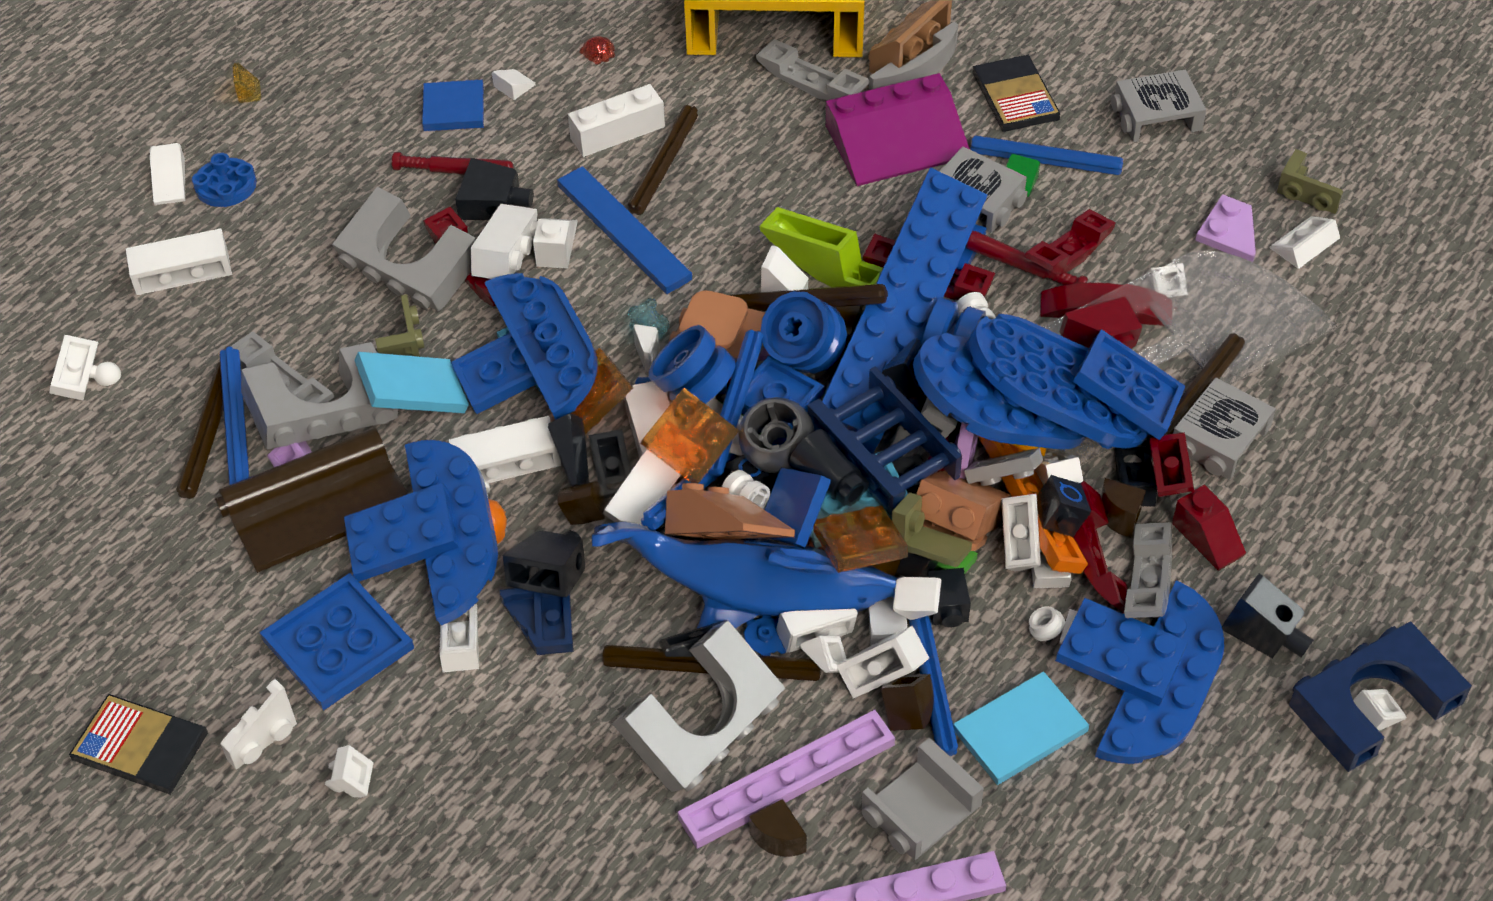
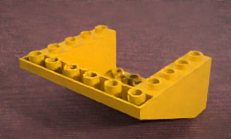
M684 0L687 55H716L719 10L789 12L833 11V57H863L864 0Z

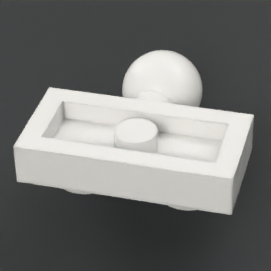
M64 335L49 393L84 400L89 378H94L99 385L109 386L120 379L121 370L113 362H103L98 366L93 365L98 342Z

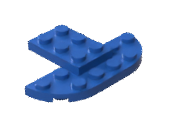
M523 273L499 276L484 282L510 333L451 362L476 414L537 384L555 420L574 412L590 392L597 374L596 352L565 293L553 281L542 276L539 277L540 279L524 277Z
M421 440L405 444L413 493L344 517L352 572L358 582L423 559L426 560L435 616L442 626L466 613L479 601L477 598L478 594L484 588L486 582H491L497 567L498 547L485 482L474 461L466 452L453 444L436 440Z
M1177 580L1169 594L1165 615L1158 618L1154 627L1134 618H1125V614L1084 598L1061 644L1055 661L1124 690L1095 757L1115 763H1142L1146 759L1155 758L1160 755L1165 756L1183 743L1194 726L1219 669L1224 653V634L1218 616L1209 603L1194 589Z

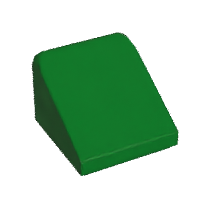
M1011 154L1006 167L1026 176L1025 190L1027 191V197H1029L1039 177L1040 162L1035 159Z

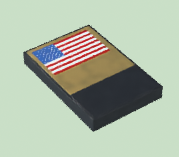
M1029 54L973 66L972 73L1002 132L1060 120V111Z
M108 694L69 755L72 761L171 795L207 736L208 731L205 726Z

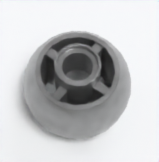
M767 398L754 404L742 418L738 431L739 445L746 459L759 470L774 474L779 473L781 468L794 470L790 466L791 455L797 445L806 436L814 432V426L810 416L798 403L786 398ZM785 422L792 423L793 430H791L789 425H787ZM778 438L787 439L785 443L780 446H772L774 440Z

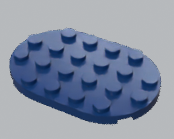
M998 314L995 319H989L986 316L979 321L969 338V348L973 357L972 364L982 372L995 388L1004 394V399L1010 405L1017 408L1023 407L1035 413L1042 420L1057 423L1075 435H1083L1096 441L1106 449H1111L1112 447H1136L1148 436L1141 432L1135 423L1123 415L1120 416L1113 413L1107 404L1095 396L1085 394L1073 382L1089 350L1088 348L1026 319L1007 314Z
M949 333L930 337L923 343L914 358V374L919 386L928 399L945 416L951 413L959 422L968 424L965 429L975 435L995 442L1061 450L1075 448L1086 438L1083 435L1071 433L1067 428L1057 423L1044 421L1035 413L1023 407L1017 408L1010 405L1004 399V394L995 388L982 372L972 364L973 357L969 348L970 337Z

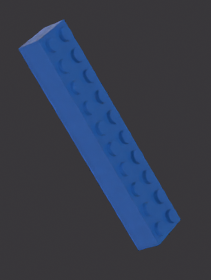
M930 167L875 283L886 286L888 291L886 303L865 305L821 400L828 409H836L869 390V370L876 367L882 373L884 367L913 339L918 338L922 342L930 314L937 300L940 297H944L986 201L987 194ZM876 401L841 422L849 431L853 430L856 432L887 414L888 411L879 401ZM884 432L862 445L870 453H874Z

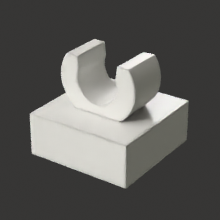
M350 745L337 748L336 758L329 763L328 767L333 771L331 780L325 781V785L335 792L340 793L344 791L352 797L361 798L367 796L373 762Z

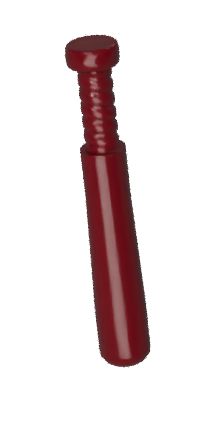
M394 152L392 155V168L396 171L404 167L429 169L430 172L465 175L471 158L441 156L421 158L403 156L401 152ZM479 159L514 169L513 163L509 160Z
M972 231L966 244V248L1042 279L1048 278L1062 285L1088 282V278L1083 275L1076 277L1067 272L1055 274L1025 258V252L977 231Z

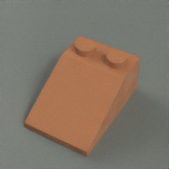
M683 483L682 490L667 491L665 534L711 540L794 537L795 530L744 496L729 494V488L708 487V491H704L703 484Z

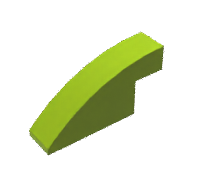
M779 207L759 226L760 231L776 247H779L792 262L819 282L830 287L875 284L883 267L862 261L856 231Z

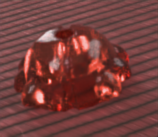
M602 36L590 38L579 51L585 58H588V60L596 65L601 64L602 61L608 62L609 58L615 57L613 42Z

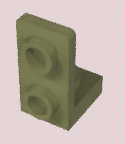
M1295 149L1281 173L1277 193L1284 195L1290 200H1299L1312 205L1320 211L1336 214L1343 190L1307 177L1309 167L1304 166L1307 153Z
M407 294L401 295L408 332L376 338L377 351L381 354L420 357L418 349L425 347L421 329L414 330L413 326L420 324L416 305L409 306Z
M909 492L892 511V546L945 565L958 567L972 550V542L923 526L925 514L921 511L922 496Z

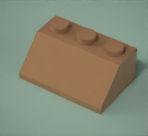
M930 0L921 4L913 13H909L901 24L891 29L880 43L875 44L871 48L868 55L870 60L869 72L875 73L890 62L900 68L933 47V35L950 24L952 0Z

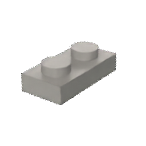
M1040 448L976 461L965 469L964 472L968 484L980 482L981 486H988L1000 482L1003 476L1013 475L1014 479H1021L1033 475L1034 469L1043 462Z

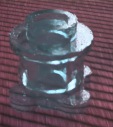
M648 298L644 303L632 306L628 310L627 315L631 318L629 327L632 331H634V325L655 327L658 330V338L660 340L667 333L669 320L665 315L659 314L656 310L657 302L654 298Z

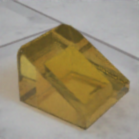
M234 63V86L239 102L260 101V81L241 64Z

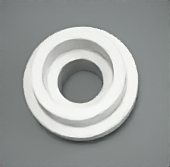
M1041 607L1034 611L1029 618L1030 633L1038 641L1054 639L1063 630L1065 618L1061 612L1052 607Z

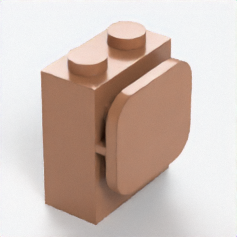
M700 291L692 297L688 308L684 307L679 318V328L677 332L673 331L671 333L669 342L684 330L692 326L701 325L715 338L716 346L720 345L725 348L736 362L745 332L750 329L761 331L762 318L766 312L748 309L746 302L738 297L713 291Z
M940 471L922 479L916 494L922 496L921 511L925 514L923 526L972 542L971 551L984 546L988 538L985 534L999 526L1003 517L1002 498L1010 497V494L991 486H981L980 482L968 484L966 478L954 480L946 471Z

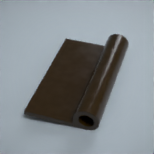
M373 427L219 489L220 497L215 498L222 518L230 517L258 573L347 536L345 516L405 496L408 492L388 459L384 443L377 429Z

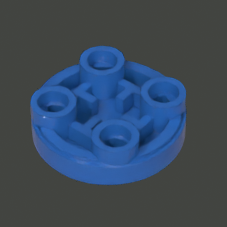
M226 153L213 155L211 162L201 167L192 177L197 197L203 203L214 207H227L244 201L253 193L257 184L253 166L244 160L229 158Z

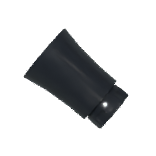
M823 429L816 430L806 436L791 455L790 466L793 469L822 475L830 479L827 494L832 499L838 500L843 506L848 505L850 507L854 505L868 489L869 481L861 475V471L848 460Z

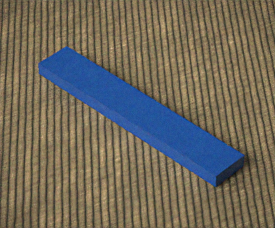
M583 166L557 179L558 187L666 294L692 280V272Z

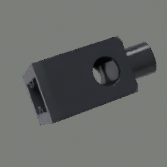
M471 158L455 199L457 213L461 220H490L500 204L531 208L534 191L533 189L519 187L518 172L515 169Z
M568 530L564 534L537 531L502 555L507 587L566 598L585 571L583 540L577 532Z
M1258 573L1222 625L1224 632L1272 659L1282 645L1302 658L1314 641L1296 628V625L1305 614L1304 610L1260 573Z

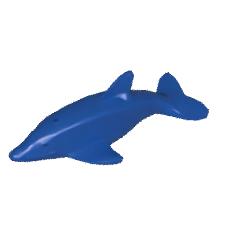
M631 522L595 526L594 534L591 535L592 547H602L616 541L631 545L644 559L664 575L702 596L704 608L697 628L728 620L736 629L741 624L758 615L779 616L780 613L789 611L856 609L857 612L870 608L877 602L894 597L896 580L898 579L845 556L811 546H805L804 548L792 544L778 543L769 539L764 541L741 539L683 540L662 534L656 530L651 531L648 527Z

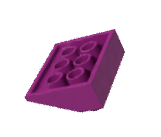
M940 73L826 101L825 126L856 186L944 165L962 147L970 149L951 92Z

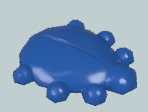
M763 615L760 619H751L746 622L747 627L744 631L745 641L755 652L763 656H770L771 653L776 651L780 654L786 653L776 629L779 616L777 619H773L769 615Z

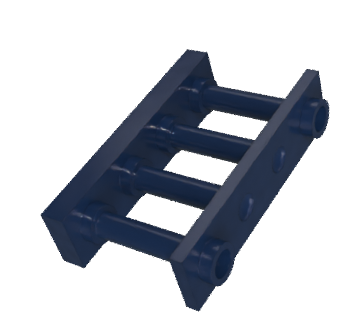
M876 367L869 370V390L838 408L828 409L820 399L807 405L808 415L812 420L814 431L820 429L826 431L839 450L861 471V475L869 481L867 491L891 517L892 511L905 498L906 490L922 479L927 478L942 468L954 480L960 478L962 454L959 448L954 443H949L896 388L894 381L889 376H884ZM876 401H879L888 411L887 414L856 432L853 430L849 431L841 422ZM897 423H900L910 434L877 455L870 453L862 445ZM920 445L932 456L931 459L899 478L896 476L892 477L884 468V466Z

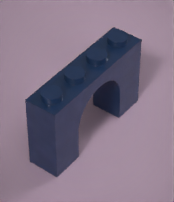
M1410 621L1399 628L1393 626L1387 629L1377 641L1370 645L1368 643L1359 645L1344 660L1335 659L1331 661L1316 676L1312 678L1305 676L1300 679L1292 689L1293 695L1289 706L1345 770L1350 772L1377 756L1385 738L1354 703L1350 687L1355 683L1369 678H1380L1395 682L1405 688L1435 721L1464 704L1472 685Z

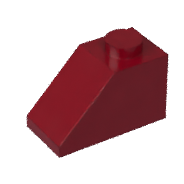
M1126 296L1066 312L1059 332L1061 336L1090 348L1094 338L1102 329L1132 349L1136 346L1143 327Z
M1185 432L1164 435L1160 440L1155 437L1150 438L1158 496L1194 491Z
M1205 484L1177 500L1172 524L1218 571L1246 555L1228 507Z

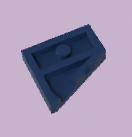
M518 588L500 590L502 604L537 655L574 652L570 594L565 598Z

